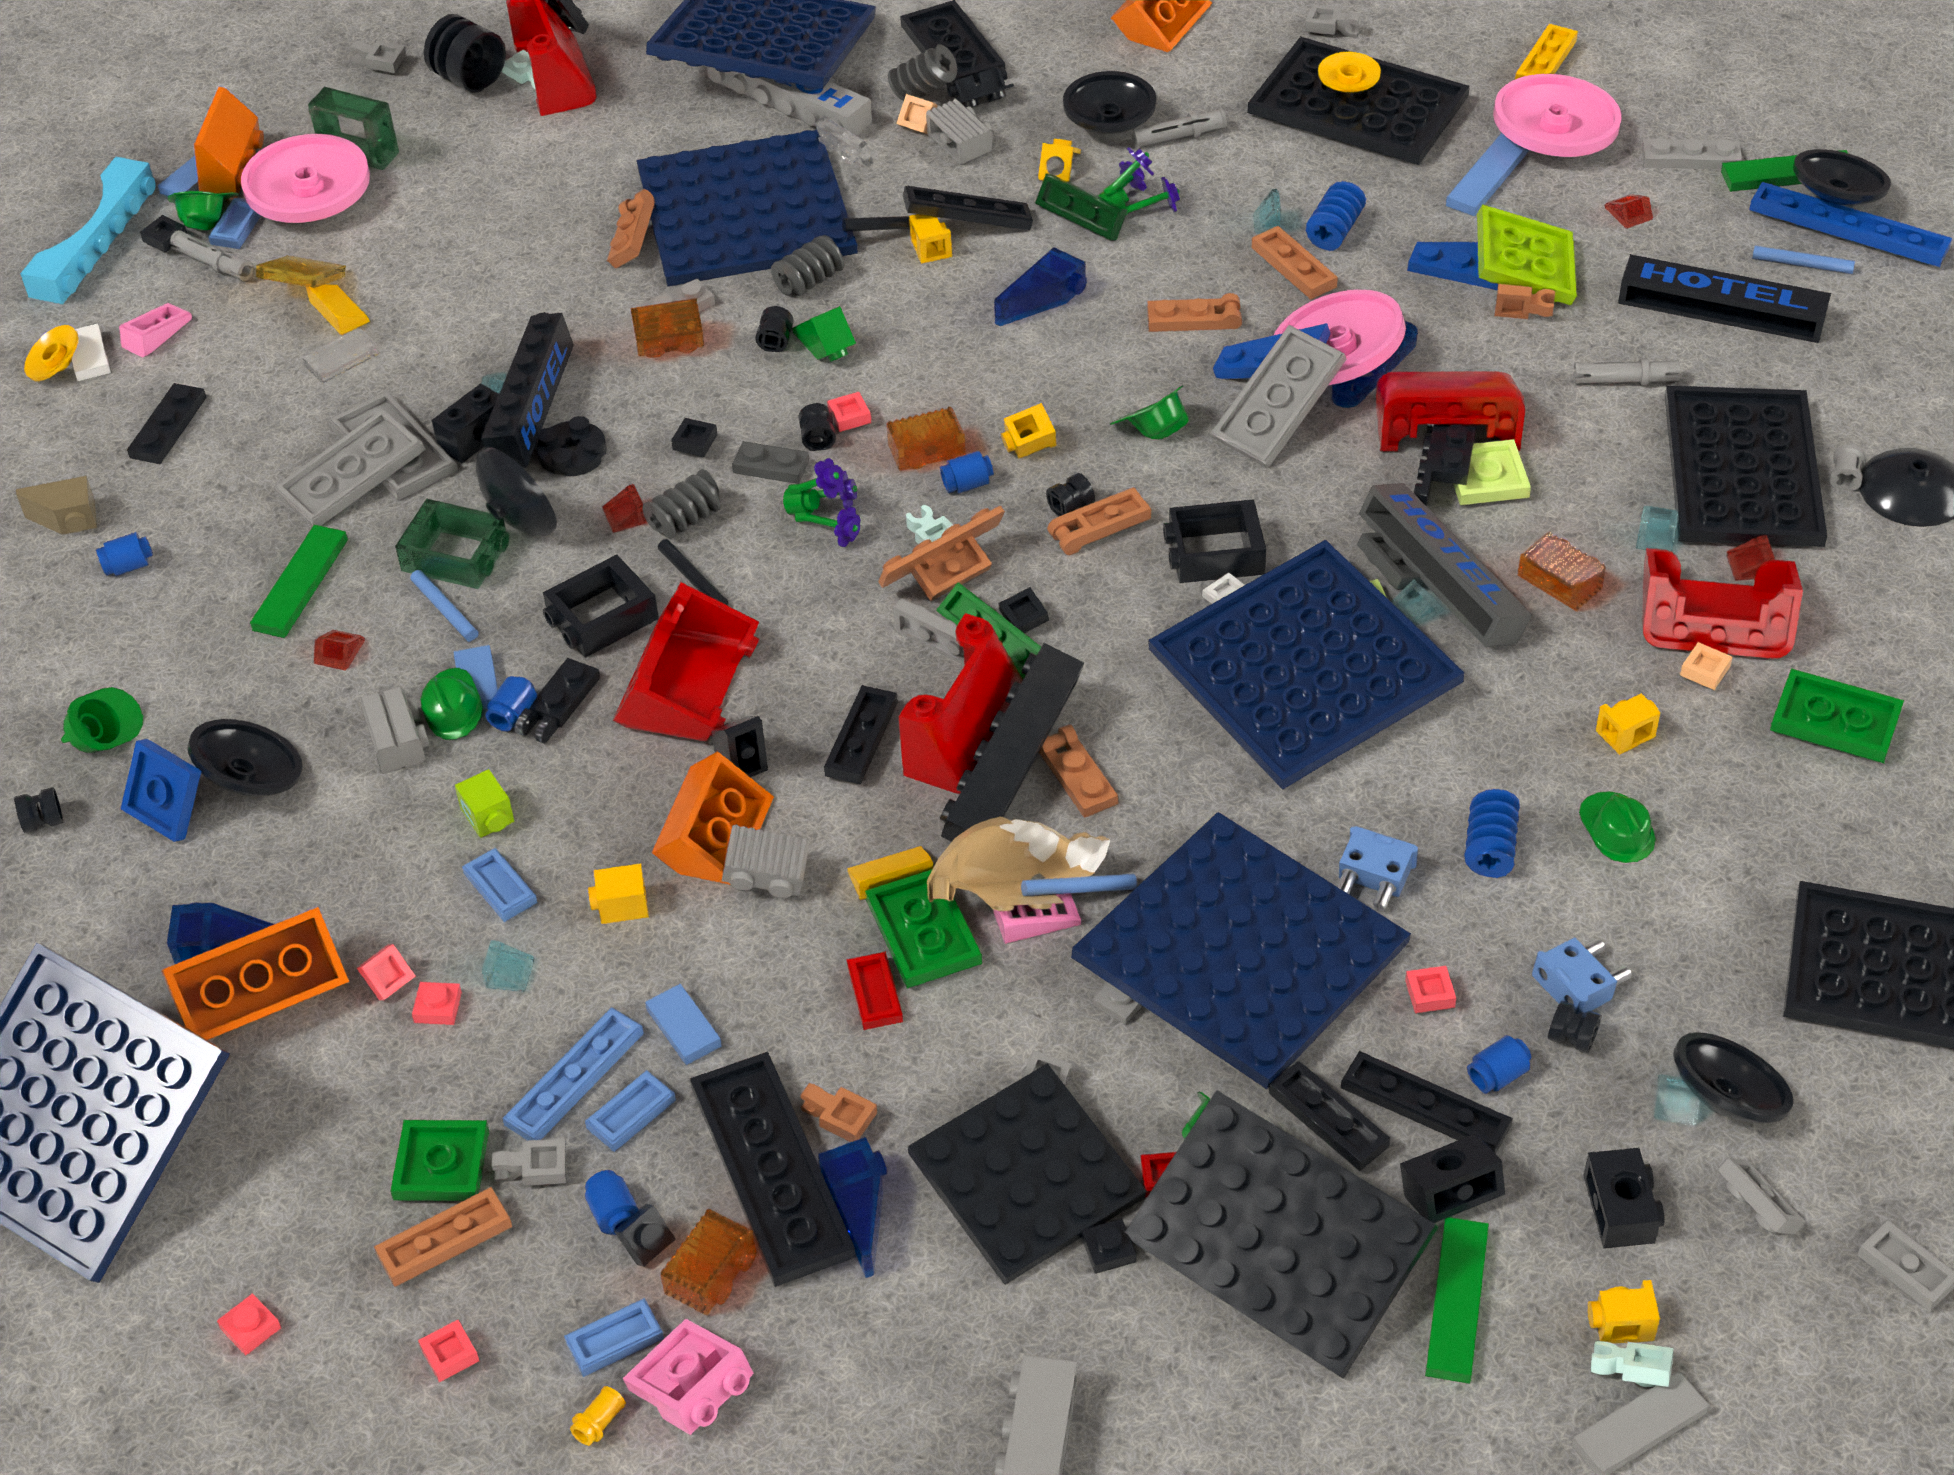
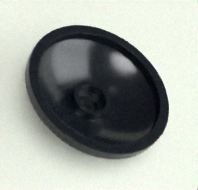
M1102 71L1085 75L1071 83L1063 95V109L1066 116L1079 127L1102 134L1122 133L1135 129L1146 122L1153 115L1156 108V93L1153 87L1136 75L1120 71Z
M1827 149L1807 150L1798 154L1793 163V171L1798 180L1815 196L1834 204L1853 206L1872 203L1885 197L1891 187L1889 176L1880 167L1861 157L1845 152Z
M491 447L483 449L476 458V473L481 493L487 502L486 508L490 514L497 520L502 519L509 526L534 536L550 535L557 527V520L549 500L539 485L515 460L505 453Z
M1899 448L1874 456L1863 467L1861 471L1863 478L1861 487H1859L1861 495L1865 502L1881 516L1900 524L1918 527L1936 526L1954 519V464L1944 457L1927 450Z
M218 719L205 722L194 729L188 742V755L195 767L202 771L201 774L223 789L242 795L271 796L287 791L298 782L303 768L302 759L298 751L289 741L264 726L248 721Z
M1701 1032L1688 1033L1677 1042L1673 1056L1681 1078L1693 1094L1712 1111L1735 1120L1765 1124L1783 1120L1792 1109L1794 1103L1793 1094L1786 1081L1768 1062L1746 1047L1724 1037Z

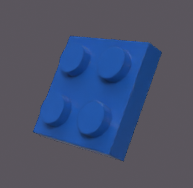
M149 739L138 740L134 748L121 810L173 842L184 840L187 835L202 771Z

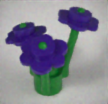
M1130 147L1127 150L1136 161L1134 163L1121 161L1119 163L1121 175L1105 188L1102 193L1097 195L1128 210L1127 214L1167 199L1172 211L1177 212L1175 202L1180 200V191L1176 188L1174 182L1169 184L1168 180L1162 177L1163 193L1126 206L1125 203L1129 201V197L1123 189L1130 183L1133 188L1141 191L1147 188L1143 181L1145 175L1140 166L1152 176L1154 175V172L1149 168V165L1152 163L1149 153H1144L1140 148L1134 152Z
M827 458L824 461L816 462L814 470L818 476L817 478L801 484H791L784 492L783 504L789 515H795L796 522H811L834 527V534L838 537V545L846 547L849 542L855 540L860 531V516L856 514V509L851 507L853 500L857 498V486L854 479L848 478L846 471H843L840 466L834 465L832 459ZM818 486L820 489H823V490H818V491H817L816 489H812V488ZM840 495L844 509L839 512L837 520L811 514L819 508L820 498L827 497L832 499Z

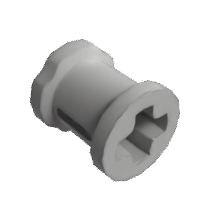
M1856 445L1838 447L1833 456L1836 466L1831 472L1830 483L1836 489L1857 490L1861 487L1863 474L1861 473V468L1865 465L1866 453Z

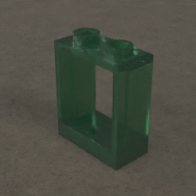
M325 86L309 102V114L311 115L315 134L334 135L353 142L365 154L369 167L384 170L399 153L388 102ZM338 116L363 122L366 139L342 133Z
M426 498L395 545L400 568L403 572L412 574L416 570H421L428 578L479 589L484 579L491 575L494 563L501 552L506 551L510 537L509 533L506 532L504 518L497 520L488 512ZM441 532L481 541L471 559L430 550Z

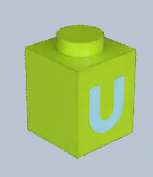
M489 769L454 785L460 809L480 838L492 832H499L507 825L515 822L510 799Z

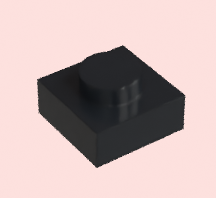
M161 215L140 231L144 243L166 253L171 249L170 239L172 235L178 230L187 233L185 225Z
M684 418L671 439L672 449L705 457L718 435L716 424Z
M1031 587L998 603L1003 617L1023 633L1049 621L1048 612Z
M645 1204L614 1231L638 1266L643 1267L676 1240L654 1205Z
M1123 1219L1081 1230V1239L1095 1274L1136 1262V1252L1129 1234L1125 1232L1126 1227Z

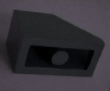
M746 716L712 730L714 751L721 753L750 778L768 770L763 725L759 716Z

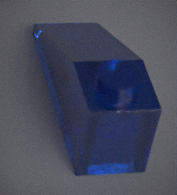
M1053 247L994 299L995 324L1003 326L1064 305L1075 295H1080L1087 284L1086 262Z
M215 903L172 905L167 945L174 963L177 964L274 924Z
M864 1137L819 1153L818 1158L820 1170L854 1244L857 1260L865 1278L874 1275L883 1200L882 1176L887 1175V1168L880 1151L873 1152L867 1138Z

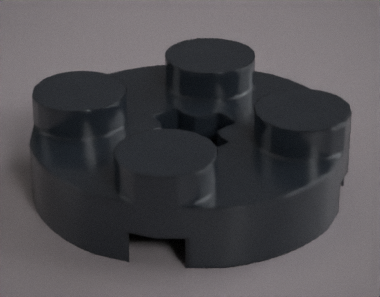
M576 416L570 421L561 422L550 428L542 429L537 444L538 458L542 467L555 474V471L565 472L566 476H579L596 469L601 464V458L604 453L606 455L607 451L603 432L597 426L590 424L589 419L584 416ZM577 446V449L572 451L567 447Z

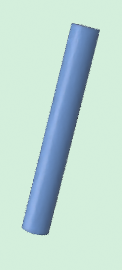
M1761 246L1754 247L1752 259L1853 274L1855 265L1853 260Z
M416 570L411 574V581L468 642L478 637L479 633L474 626L421 570Z
M1134 874L1023 880L1021 892L1023 896L1134 890L1137 886V879Z

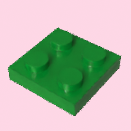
M404 1120L390 1190L393 1200L464 1201L478 1194L489 1135L487 1120Z

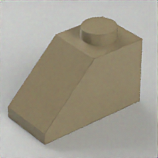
M87 476L16 489V495L25 518L62 535L97 528L95 499Z

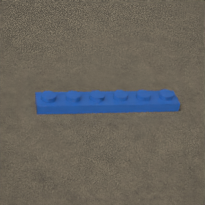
M1765 182L1761 183L1753 196L1749 209L1753 212L1937 267L1941 266L1952 241V238L1834 204Z

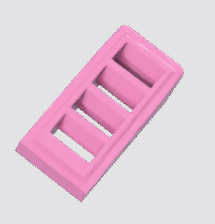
M164 304L119 326L121 346L143 358L155 351L192 319V315L190 312L172 304Z
M1071 893L1055 894L1064 902L1063 906L1066 914H1059L1055 906L1062 903L1052 904V907L1048 909L1050 915H1043L1041 909H1034L1028 905H1014V909L1011 911L994 910V916L1005 944L1081 925V918ZM1033 911L1035 916L1028 917L1027 912Z

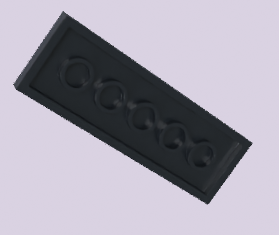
M768 1051L690 1078L692 1091L774 1287L856 1258L854 1244Z

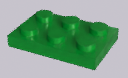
M1791 668L1775 711L1770 731L1884 763L1904 700Z
M933 869L865 891L866 902L907 989L982 964V954L955 899L953 898V901L934 899L933 902H929L927 879Z

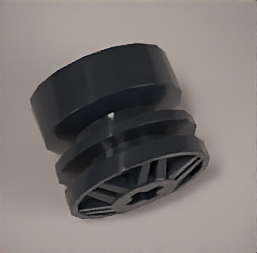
M448 14L433 25L425 40L423 51L425 64L430 71L472 93L481 92L498 79L506 58L505 44L499 35L458 14Z

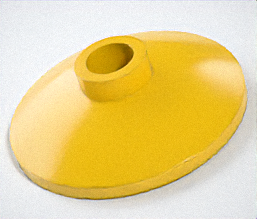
M1357 52L1332 54L1323 59L1318 68V76L1322 83L1331 89L1342 92L1367 90L1379 81L1381 74L1380 66L1373 58Z
M61 325L45 333L34 344L27 355L24 365L25 374L33 381H42L52 377L57 372L65 370L71 363V357L78 345L79 337L77 331L72 326Z

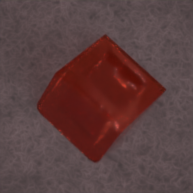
M1629 194L1607 202L1604 205L1605 209L1627 229L1653 219L1650 198L1647 196Z
M634 484L627 486L602 506L613 533L647 523L642 510L643 502Z
M1767 535L1759 536L1727 551L1726 554L1735 581L1754 579L1756 571L1761 564L1769 560H1775Z
M334 629L315 639L314 664L346 671L363 645L365 637Z

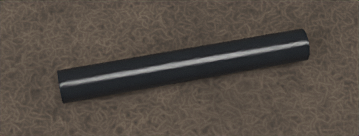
M909 216L844 218L842 227L843 231L910 229Z
M664 539L658 544V550L698 591L728 605V600L668 539Z

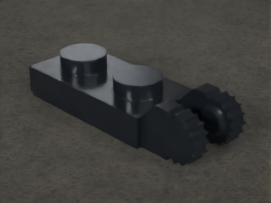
M567 658L537 695L531 707L525 708L521 715H519L515 723L516 733L523 736L527 735L535 724L541 720V723H539L535 730V739L538 742L547 743L559 727L562 728L599 681V669Z

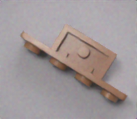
M998 506L991 511L988 508L982 509L967 524L963 526L955 524L945 530L941 538L933 542L927 539L918 544L912 550L913 553L903 558L900 555L891 558L882 567L883 571L878 581L879 584L884 588L912 573L929 600L933 601L951 591L958 582L964 584L988 571L992 563L975 538L997 527L1005 513L1002 506Z

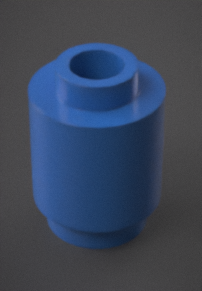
M980 451L947 460L946 465L939 467L947 493L956 491L959 494L989 484V476L994 475L988 455L982 457Z
M137 532L104 542V547L96 549L99 562L106 576L113 573L118 576L148 566L147 558L153 556L147 537L140 538Z
M507 677L487 705L486 718L488 722L496 729L505 732L510 731L513 727L515 728L519 715H521L525 708H530L537 698L534 685L524 677Z
M1506 1035L1473 1056L1472 1063L1467 1065V1072L1471 1081L1483 1093L1486 1094L1491 1090L1497 1092L1530 1070L1529 1060L1531 1059V1053L1521 1039H1514Z
M604 1170L594 1174L586 1182L585 1199L601 1232L608 1235H616L614 1231L639 1210L624 1179L614 1171Z

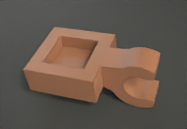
M1498 284L1495 316L1528 319L1529 313L1544 317L1553 316L1555 291L1543 289L1536 294H1532V287Z
M809 1083L800 1095L801 1099L805 1100L801 1110L814 1117H819V1127L855 1145L877 1114V1104L842 1087L834 1096L819 1086Z

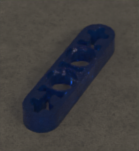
M1405 321L1406 331L1401 345L1392 357L1370 371L1374 375L1369 377L1360 376L1346 382L1332 384L1331 400L1333 403L1342 408H1352L1360 404L1376 388L1378 380L1383 375L1391 372L1416 347L1418 336L1416 326Z

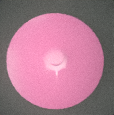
M1558 74L1529 75L1509 82L1498 92L1493 110L1496 126L1512 142L1537 153L1559 157L1585 156L1605 149L1616 139L1622 119L1618 104L1606 91L1587 81Z
M305 134L277 141L255 154L242 172L241 185L246 202L259 215L279 222L304 223L331 217L353 205L366 191L370 180V172L365 154L353 142L334 135Z
M1347 290L1320 297L1303 305L1280 324L1274 335L1282 334L1288 325L1299 330L1327 323L1331 334L1326 344L1341 351L1347 358L1329 383V385L1360 377L1388 360L1401 345L1405 336L1406 325L1399 304L1390 296L1373 290Z

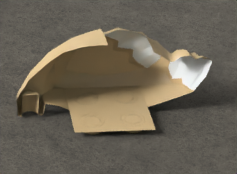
M1004 817L986 820L973 825L957 836L938 858L927 879L929 902H933L934 899L953 901L955 890L959 888L977 894L990 908L997 911H1011L1014 909V905H1028L1034 909H1049L1054 903L1064 902L1055 894L1023 896L1021 892L1022 881L1031 880L1034 875L1039 873L1045 879L1088 877L1093 875L1106 856L1110 839L1104 836L1093 837L1085 832L1074 834L1070 839H1067L1051 827L1039 822L1019 819L1010 821Z

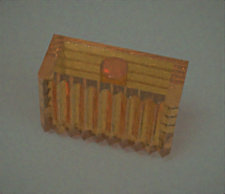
M697 298L630 308L638 356L646 355L649 358H656L662 356L665 352L679 350L680 352L688 353L704 346Z
M951 407L947 409L942 408L940 411L935 410L933 413L930 411L927 414L922 413L920 416L916 414L914 417L909 416L907 419H896L894 422L889 420L887 423L888 446L899 471L910 468L920 469L927 464L943 460L947 461L966 455L965 434Z
M1547 532L1520 555L1517 575L1571 609L1578 611L1584 603L1586 604L1588 600L1601 591L1606 567L1597 558L1587 556L1580 549L1576 550L1575 546H1572L1567 540Z
M707 1209L705 1215L701 1216L700 1222L696 1223L695 1228L691 1230L690 1235L682 1242L676 1254L672 1255L671 1260L662 1269L660 1275L664 1293L704 1315H708L715 1304H724L732 1291V1281L740 1270L746 1272L755 1260L757 1249L755 1248L753 1230L711 1209Z

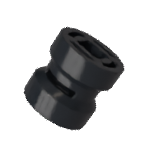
M771 306L763 310L755 340L757 345L764 351L782 352L786 349L790 338L789 334L794 323L793 316L787 309L780 306Z
M813 403L801 409L798 418L802 444L810 451L827 450L834 445L836 434L830 408L824 404Z
M1081 473L1068 477L1063 485L1060 483L1055 484L1046 491L1047 502L1051 510L1058 517L1095 502L1094 490L1088 479Z
M54 787L41 790L39 795L30 796L23 794L14 797L17 816L24 833L37 830L39 825L48 824L54 826L63 823L62 810Z
M1562 1000L1551 1022L1548 1039L1562 1043L1569 1038V1043H1572L1576 1050L1588 1054L1596 1038L1602 1015L1593 1011L1585 1013L1580 1011L1579 1014H1576L1577 1010L1574 1004Z

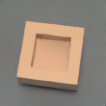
M906 94L896 124L927 134L926 112L928 109L932 110L933 107L937 108L938 105Z
M1698 642L1683 663L1680 676L1715 690L1729 670L1733 657Z

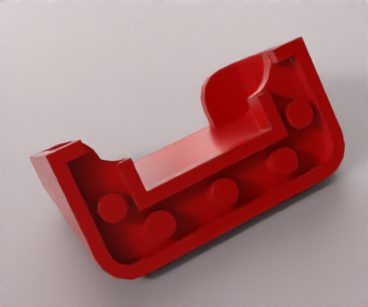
M506 0L514 49L516 53L524 50L528 52L537 96L536 103L540 116L585 107L595 102L597 98L595 84L576 38L545 0Z
M1389 372L1383 375L1377 382L1376 409L1380 451H1398L1399 441L1409 435V438H1417L1418 424H1486L1487 438H1494L1495 435L1501 441L1514 439L1518 451L1521 449L1525 418L1524 397L1511 375L1505 372Z
M1646 548L1643 577L1642 626L1643 635L1649 644L1658 648L1692 651L1699 642L1725 654L1772 659L1784 657L1793 649L1803 594L1795 561L1769 560L1761 564L1756 571L1754 585L1751 586L1680 579L1681 563L1673 552L1663 549Z
M680 582L653 629L613 721L626 728L706 742L710 736L712 737V730L724 725L726 718L720 716L722 712L720 706L742 657L745 655L750 658L758 644L759 638L754 636L759 621Z
M967 613L964 614L955 630L956 641L964 648V667L944 699L927 694L913 697L899 715L903 776L957 794L961 793L956 788L966 769L973 771L977 764L973 757L979 744L983 739L989 742L994 734L989 729L997 712L1000 710L1005 713L1010 704L1005 702L1013 683L1016 681L1021 684L1023 681L992 625L983 618Z

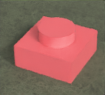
M860 392L827 401V406L832 411L833 421L839 432L871 423V413Z
M388 944L357 967V970L380 1001L387 999L416 977L394 944Z
M1447 966L1406 971L1405 982L1415 1013L1455 1008L1456 995Z
M420 982L412 1011L414 1023L454 1025L462 994L460 984Z
M253 1293L217 1320L219 1328L245 1356L281 1329L278 1319Z
M459 1320L418 1340L420 1348L439 1382L479 1362L478 1354Z

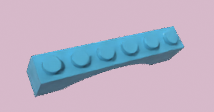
M115 157L100 175L103 183V196L92 218L78 232L65 241L37 253L20 273L29 298L63 304L76 291L79 283L87 273L92 271L94 264L101 255L107 252L109 245L118 234L123 232L128 221L134 214L138 213L143 202L149 195L153 194L156 182L149 163Z

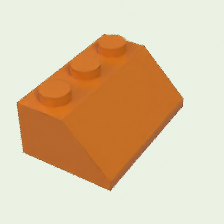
M1126 0L1113 14L1111 19L1128 40L1169 52L1211 6L1212 2L1210 0Z
M218 87L194 143L199 191L239 193L242 187V172L249 160L256 154V150L262 148L264 132L259 130L258 117L224 87Z
M717 751L690 766L652 854L680 875L730 885V883L721 880L732 826L738 825L740 827L754 828L755 830L761 829L774 796Z

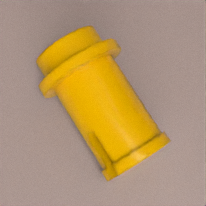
M604 1386L600 1394L583 1413H576L572 1418L573 1424L570 1427L572 1435L579 1442L590 1446L593 1442H599L603 1438L602 1431L617 1413L625 1407L626 1402L621 1394L611 1387Z

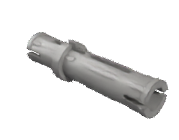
M1219 108L1218 110L1202 114L1192 112L1188 113L1187 117L1135 128L1132 129L1131 135L1133 144L1138 149L1143 146L1190 135L1193 138L1199 137L1203 132L1226 128L1227 121L1224 110Z
M179 230L170 239L173 250L210 265L214 271L220 274L227 273L241 281H247L253 274L254 267H251L253 264L248 260L235 256L227 248H217Z
M1640 358L1639 362L1574 363V370H1576V372H1573L1575 384L1640 382L1642 386L1648 385L1649 382H1679L1680 375L1677 374L1680 373L1679 360L1649 361L1648 358Z

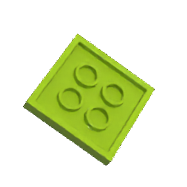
M1482 204L1477 213L1479 278L1494 284L1532 287V294H1536L1543 289H1551L1555 291L1554 302L1572 305L1577 297L1573 232Z

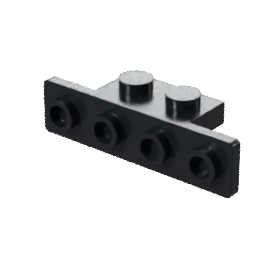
M1427 424L1426 433H1432V436L1425 435L1422 456L1427 457V460L1420 459L1417 480H1422L1423 482L1422 484L1416 483L1414 494L1426 506L1428 505L1432 481L1467 485L1476 427L1453 424Z

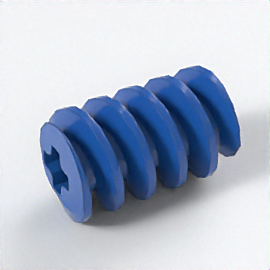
M1342 181L1332 184L1306 223V233L1312 244L1328 251L1339 248L1366 205L1364 192L1350 182Z
M1486 790L1478 793L1472 799L1469 807V825L1467 828L1464 857L1467 866L1478 875L1499 878L1510 873L1515 865L1514 857L1516 855L1515 846L1517 844L1516 834L1518 832L1517 823L1519 821L1518 811L1520 809V802L1514 794L1506 790Z

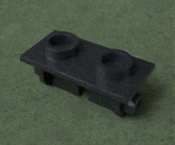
M994 67L976 74L980 85L976 86L973 75L953 80L950 85H947V92L950 97H954L965 107L973 108L979 105L978 99L988 97L989 102L1006 97L1005 91L1012 88L1014 84L1005 85L1004 80H1007L1006 70Z

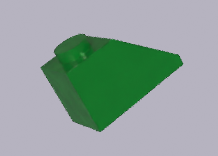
M840 306L792 328L794 335L817 360L827 356L830 362L848 355L847 347L856 344Z

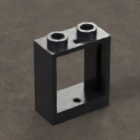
M1254 499L1169 508V523H1163V535L1165 544H1171L1172 548L1168 549L1169 565L1171 570L1177 569L1179 583L1218 580L1227 573H1230L1235 578L1265 574L1266 545ZM1241 533L1244 548L1186 554L1183 538Z
M617 554L543 592L546 606L543 609V615L551 628L558 627L567 646L570 649L576 647L585 658L659 619L655 594ZM610 588H613L626 602L584 625L570 610Z

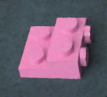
M685 1319L622 1379L630 1392L656 1406L664 1420L691 1435L699 1426L706 1427L712 1424L717 1417L718 1408L731 1395L738 1396L747 1389L750 1377L754 1373L741 1348Z

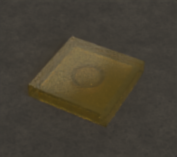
M289 255L256 265V277L312 288L345 277L346 265Z

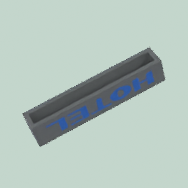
M1404 483L1372 485L1359 512V515L1375 532H1380L1384 536L1383 540L1392 550L1400 553L1402 560L1407 566L1421 576L1420 579L1485 647L1518 643L1532 614Z

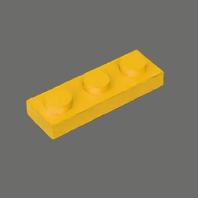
M1549 23L1517 70L1515 79L1536 74H1555L1576 43L1578 31Z

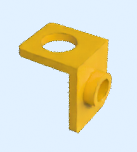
M1053 139V144L1042 143L1038 179L1044 180L1045 174H1050L1047 170V162L1050 158L1058 156L1064 162V170L1055 176L1069 182L1073 153L1080 154L1081 149L1071 147L1072 141Z

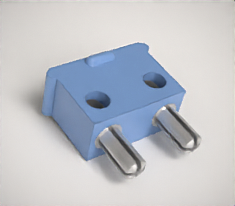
M1357 826L1351 827L1350 840L1339 862L1340 881L1337 887L1348 894L1354 883L1377 890L1373 907L1378 910L1380 905V911H1384L1391 896L1399 897L1410 870L1416 868L1418 847L1414 844Z
M1573 938L1545 953L1539 951L1532 976L1558 1003L1563 1000L1574 1004L1577 1010L1576 1014H1579L1580 1011L1583 1013L1592 1011L1612 1000L1616 985L1630 979L1632 973L1627 966H1622L1609 973L1594 957L1605 949V945L1600 939H1595L1582 945L1576 938Z

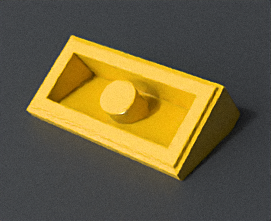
M306 284L310 303L340 335L370 322L368 316L338 285Z
M919 846L847 868L859 899L863 900L866 899V890L933 869V861L929 854Z

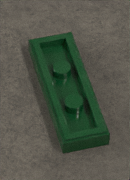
M1047 173L1035 204L1109 240H1116L1118 238L1128 211L1053 174Z

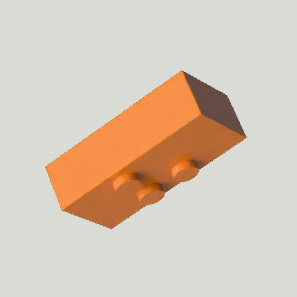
M319 907L161 971L184 1027L206 1040L349 982Z

